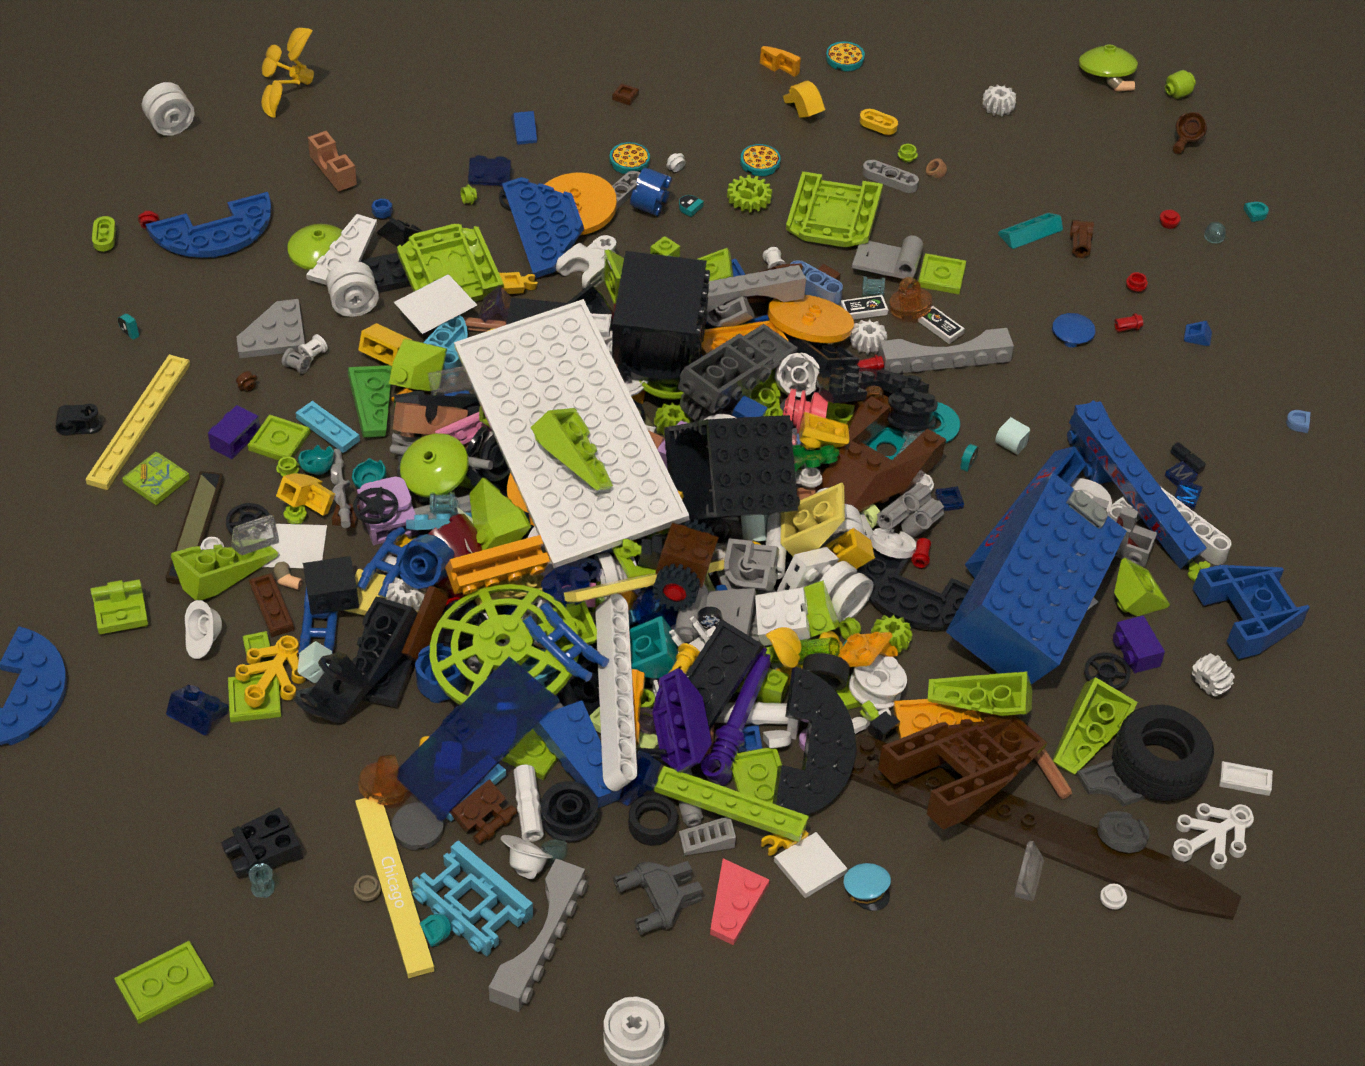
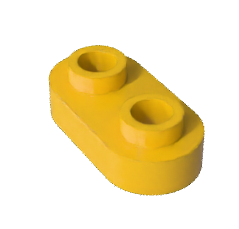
M864 109L860 113V124L866 128L884 135H891L897 131L898 121L893 116L874 109Z

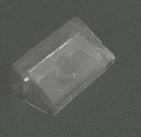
M463 366L428 373L431 395H436V392L447 394L473 390Z
M273 515L233 528L231 547L241 555L279 543Z
M1033 841L1027 843L1014 893L1015 897L1028 901H1034L1044 863V858Z

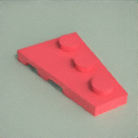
M723 858L710 935L734 945L767 890L770 880Z

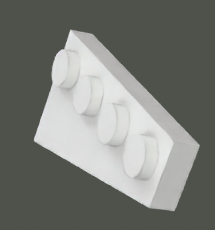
M356 214L341 232L338 240L329 246L328 252L319 258L313 270H309L306 274L307 279L327 285L326 278L328 273L335 266L348 261L361 262L377 226V220Z

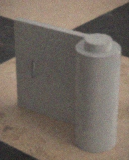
M908 236L903 240L900 248L868 241V243L858 246L852 268L910 279L916 273L923 249V242L917 236Z
M703 584V587L699 588L695 603L690 608L687 606L686 610L682 611L681 607H679L675 625L676 633L683 642L694 641L701 635L693 626L690 618L692 616L697 618L699 610L704 607H716L722 612V620L749 636L756 589L708 591L707 587Z

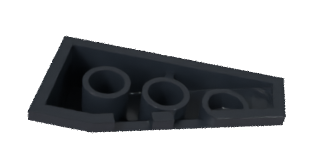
M784 333L788 341L798 348L796 353H806L814 358L819 365V373L830 369L832 365L846 367L847 364L857 365L860 359L842 346L835 348L828 343L809 342Z
M414 391L394 395V405H396V402L426 406L425 417L427 422L434 420L437 415L438 406L458 407L465 410L468 407L480 406L476 394L458 393L455 396H445L444 392H436V395H425L424 391ZM414 433V436H417V437H421V435H422V434Z
M377 596L364 616L362 623L364 631L362 637L358 638L357 645L359 649L357 657L352 660L372 687L403 655L402 650L418 613L411 606Z
M580 655L577 663L592 673L591 679L586 682L580 677L572 675L566 685L552 698L559 701L563 707L582 700L590 716L600 706L598 664ZM557 670L544 681L545 686L548 687L561 672Z

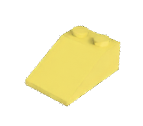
M839 483L800 500L798 511L781 513V545L793 557L798 553L819 549L845 521L844 484Z

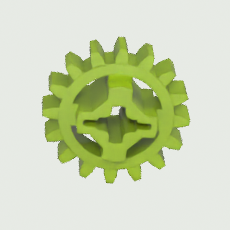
M747 175V178L739 176V180L733 179V182L729 183L727 198H729V203H734V208L741 207V211L748 209L749 212H752V209L760 211V207L766 208L767 204L771 203L772 189H770V184H765V179L758 180V176L751 178L750 175Z

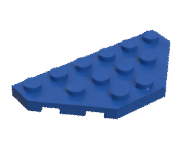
M523 177L502 183L532 273L535 275V278L555 272L559 257L571 249L584 230L572 193L566 191L561 193L555 191L554 187L541 183L537 185Z

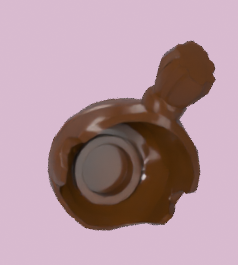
M1184 113L1178 118L1175 129L1179 139L1173 145L1174 153H1182L1187 142H1197L1205 136L1207 123L1200 113Z

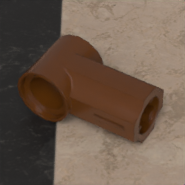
M1072 220L1070 238H1072V253L1077 258H1084L1090 255L1094 222Z

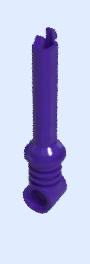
M767 648L762 649L751 666L727 724L716 730L714 747L711 749V753L702 760L701 769L709 782L723 786L732 777L731 767L738 753L737 750L745 744L743 728L771 664V655L766 654ZM721 767L717 772L712 773L714 769Z

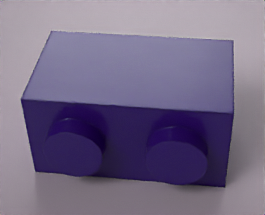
M236 405L208 432L210 448L233 459L259 430L258 415Z
M1144 615L1117 622L1115 633H1113V641L1121 649L1124 660L1130 665L1134 674L1161 667L1165 651Z

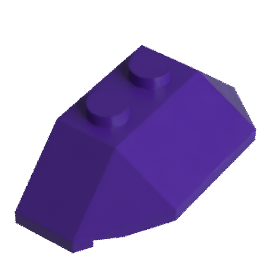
M677 668L659 678L658 685L660 687L655 697L652 713L659 749L667 750L666 754H660L661 759L677 772H683L701 762L712 741L703 697L685 673Z

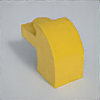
M804 81L791 86L789 93L783 95L785 103L795 102L799 118L809 117L825 110L818 89L810 81Z
M293 473L283 476L276 497L292 507L306 505L321 515H327L335 493L321 485L322 481L317 478Z

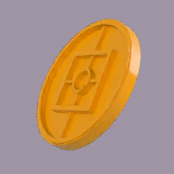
M569 173L555 177L544 184L554 187L555 191L564 193V191L572 193L584 226V230L580 235L589 234L601 229L615 215L617 209L615 190L610 183L599 176L589 173Z
M804 294L803 299L787 302L774 298L768 308V318L775 327L792 337L809 342H840L851 335L854 327L852 316L844 308L816 296Z

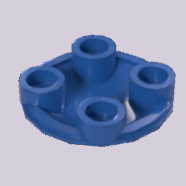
M1066 313L1054 320L1052 332L1062 341H1065L1064 343L1067 347L1073 348L1077 344L1086 343L1094 339L1095 326L1086 316L1077 313Z

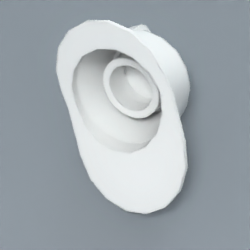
M195 600L190 603L185 614L186 650L189 656L194 659L204 657L209 652L212 643L216 640L222 629V620L219 613L202 600Z
M511 835L501 836V840L510 847V866L520 876L534 879L536 874L543 870L547 859L553 858L552 855L545 853L531 842Z

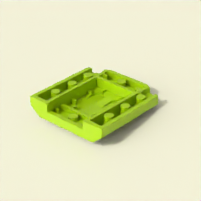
M802 171L786 223V230L808 242L840 247L868 243L883 191V184L862 181V186L831 182L822 180V174Z
M451 224L415 233L409 237V241L402 247L401 245L397 247V254L413 292L448 274L474 302L494 297L504 288V283L477 226L469 229L462 228L461 224Z

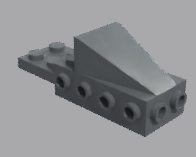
M763 324L745 336L739 333L686 366L680 374L681 380L678 389L712 414L720 408H735L743 395L750 398L754 387L760 382H765L769 378L771 370L779 366L788 355L796 353L798 348Z

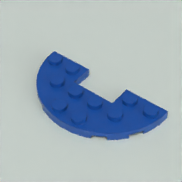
M268 192L227 202L232 216L193 226L186 213L146 224V229L150 237L158 245L171 252L190 257L215 258L237 252L261 236L271 218L270 197Z
M18 626L0 661V669L2 671L20 674L3 708H0V745L9 743L11 746L29 738V733L41 726L43 728L57 713L67 689L65 666L56 647L39 633Z

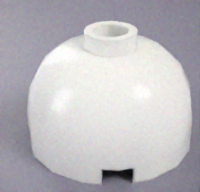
M793 353L784 358L780 365L776 367L775 381L781 392L786 395L790 394L792 388L796 389L795 397L800 398L802 390L806 391L807 396L816 390L815 383L820 368L814 358L808 354Z

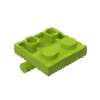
M140 579L127 582L122 580L108 582V585L91 588L99 635L148 626Z

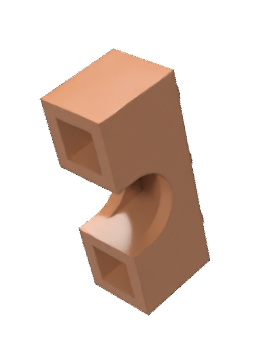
M327 131L308 137L310 157L338 192L357 185L355 165L346 154L338 155L336 142Z
M396 402L393 429L400 431L401 436L414 437V433L422 434L421 437L435 434L436 430L466 418L468 410L458 407L438 406L437 415L434 420L427 422L425 417L426 406Z

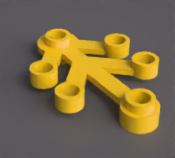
M283 636L277 641L275 646L249 649L246 661L251 665L241 664L236 667L235 677L239 681H247L250 675L265 672L257 685H249L245 689L244 700L248 706L255 708L264 702L265 690L275 676L281 686V698L284 700L293 699L296 687L291 684L283 664L286 659L292 668L291 680L297 684L305 682V677L297 676L299 674V659L297 657L299 654V643L295 637ZM276 656L274 660L261 662V658Z

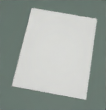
M449 274L394 302L422 334L477 306Z
M270 524L268 531L263 536L254 539V541H266L279 553L278 557L262 567H274L278 562H286L289 564V568H303V563L322 560L327 525Z

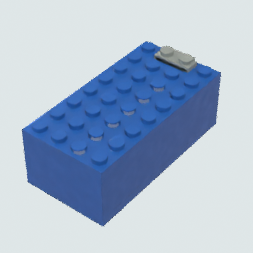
M1052 473L1016 503L946 633L999 674L1027 672L1030 683L1033 684L1060 665L1127 530L1110 518L1105 509L1083 491L1077 492L1055 473Z

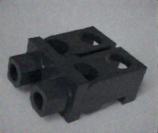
M280 807L241 827L233 828V836L221 842L227 858L238 853L242 855L231 861L232 868L237 877L251 872L253 878H256L261 873L268 872L281 863L291 859L294 863L303 859L300 844Z

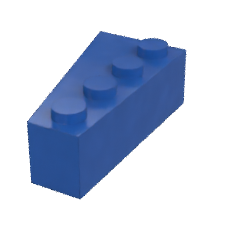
M582 700L535 717L533 730L538 736L542 737L551 753H554L560 760L565 771L569 772L576 782L588 786L596 795L598 808L620 799L622 789L612 791L604 783L601 741Z

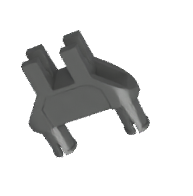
M688 861L670 867L652 862H642L637 864L634 870L613 877L614 885L619 893L638 885L643 887L655 909L653 913L634 919L639 935L660 927L666 930L672 928L683 908L702 901L700 893H703V889L699 881L678 887L691 881L689 873L692 872V868Z

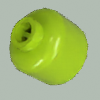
M1185 70L1173 73L1166 79L1165 91L1175 99L1182 98L1193 92L1196 84L1195 78L1190 72Z

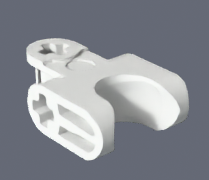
M603 235L595 239L588 247L581 243L576 244L559 257L556 271L564 276H568L575 271L584 272L582 275V288H586L589 284L596 288L604 282V250L609 249L616 253L614 251L616 240L612 236Z

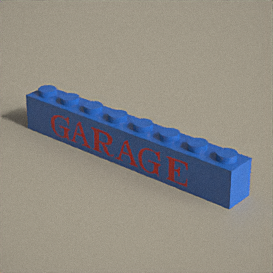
M1093 400L1077 410L1069 421L1070 425L1133 508L1139 511V516L1149 529L1157 532L1156 538L1177 566L1181 569L1197 559L1207 547L1097 403Z
M1075 446L1057 450L1051 455L965 563L974 579L1016 503L1052 473H1055L1068 485H1071L1082 471L1086 462Z

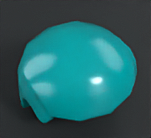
M316 445L314 449L304 450L298 456V464L301 469L312 475H321L328 472L334 462V450L331 446L323 450L319 445Z
M371 458L358 464L352 473V481L357 489H360L366 483L387 478L384 463L381 460L374 461Z

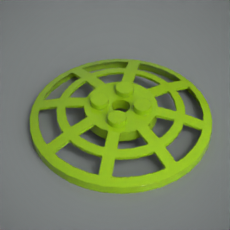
M494 585L466 595L444 613L432 634L430 662L438 685L457 704L483 714H516L542 705L554 697L566 685L572 674L547 649L544 652L533 647V637L523 623L522 617L529 610L543 622L538 625L545 633L547 632L549 635L555 630L546 619L543 611L532 604L537 597H540L557 607L565 618L563 622L578 635L575 622L569 611L550 594L525 585ZM515 591L528 593L523 600L511 598L492 600L490 597L491 593ZM480 597L482 604L471 609L460 621L449 619L460 607ZM498 605L518 606L512 615H498L495 608ZM482 610L486 611L489 618L479 626L467 623ZM442 628L454 630L451 639L452 655L438 662L437 641ZM461 632L474 635L473 646L459 651L458 642ZM501 639L510 641L506 646L497 645V642ZM475 655L483 665L479 674L477 675L463 663V660ZM578 656L574 658L576 662L578 661ZM529 657L539 660V663L533 669L521 675L519 666ZM456 665L457 669L467 679L474 682L469 696L462 694L454 688L444 677L442 671ZM547 665L561 672L548 687L529 697L525 683L538 676ZM492 670H509L511 679L505 680L488 679ZM483 687L496 689L515 687L519 697L518 701L507 703L483 702L478 699Z

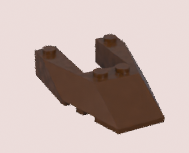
M871 396L856 410L847 422L849 443L842 447H836L840 453L838 460L833 463L821 464L819 471L822 475V483L815 487V491L817 493L820 489L830 488L843 483L844 503L852 505L859 512L869 509L871 504L876 502L883 503L888 501L890 496L897 493L902 495L942 459L946 439L927 428L893 460L889 459L866 445L886 427L890 406Z
M1016 715L985 717L984 721L973 722L970 719L961 720L960 724L955 725L941 722L883 745L878 770L893 784L946 762L961 774L963 778L931 791L927 815L944 830L964 821L1006 786L1046 747L1047 742Z

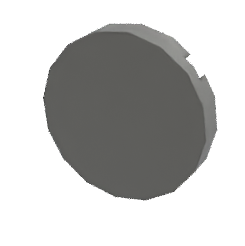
M425 802L407 804L399 809L393 817V835L395 840L407 849L430 848L439 842L444 832V820L441 812L433 805Z
M1108 812L1100 819L1097 826L1098 835L1101 840L1109 847L1120 852L1133 853L1141 851L1145 848L1150 835L1149 829L1140 819L1136 821L1132 818L1133 815L1127 812Z

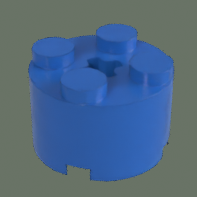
M643 168L636 181L638 183L636 190L633 189L630 205L659 216L662 209L661 203H666L670 191H667V189L671 185L672 177L650 168Z
M425 534L409 542L401 548L396 560L402 580L416 589L435 585L448 576L445 567L449 560L454 558V551L444 540L434 535Z
M437 643V659L440 662L452 655L451 647L443 646V643ZM429 645L420 651L415 662L416 683L419 691L425 697L429 698L433 703H440L451 698L441 689L433 675ZM456 665L442 671L444 677L459 692L465 690L466 677L457 669Z

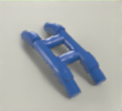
M398 527L387 535L384 543L370 563L365 566L357 588L365 591L376 573V569L388 573L378 593V596L386 599L389 583H394L395 577L398 578L401 572L397 562L395 565L384 562L383 559L388 552L398 555L402 547L395 544L406 533L403 527Z
M307 588L305 589L304 615L298 653L311 644V637L325 638L324 646L330 649L333 654L338 611L311 615ZM313 618H327V628H312Z
M548 601L542 604L540 609L545 614L548 622L555 628L552 633L546 636V633L536 624L531 615L523 620L533 639L544 646L572 675L580 677L586 682L592 677L591 672L584 669L574 660L581 652L585 658L593 663H597L602 667L608 665L609 659L601 655L591 645H588L563 622V619L553 610ZM562 636H565L574 645L566 653L555 644Z

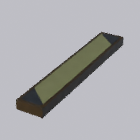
M200 471L174 552L201 546L206 537L224 480L223 473ZM171 559L166 574V582L181 584Z

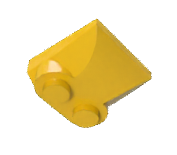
M804 412L799 429V440L803 443V447L810 450L826 445H833L834 448L842 447L849 443L848 425Z

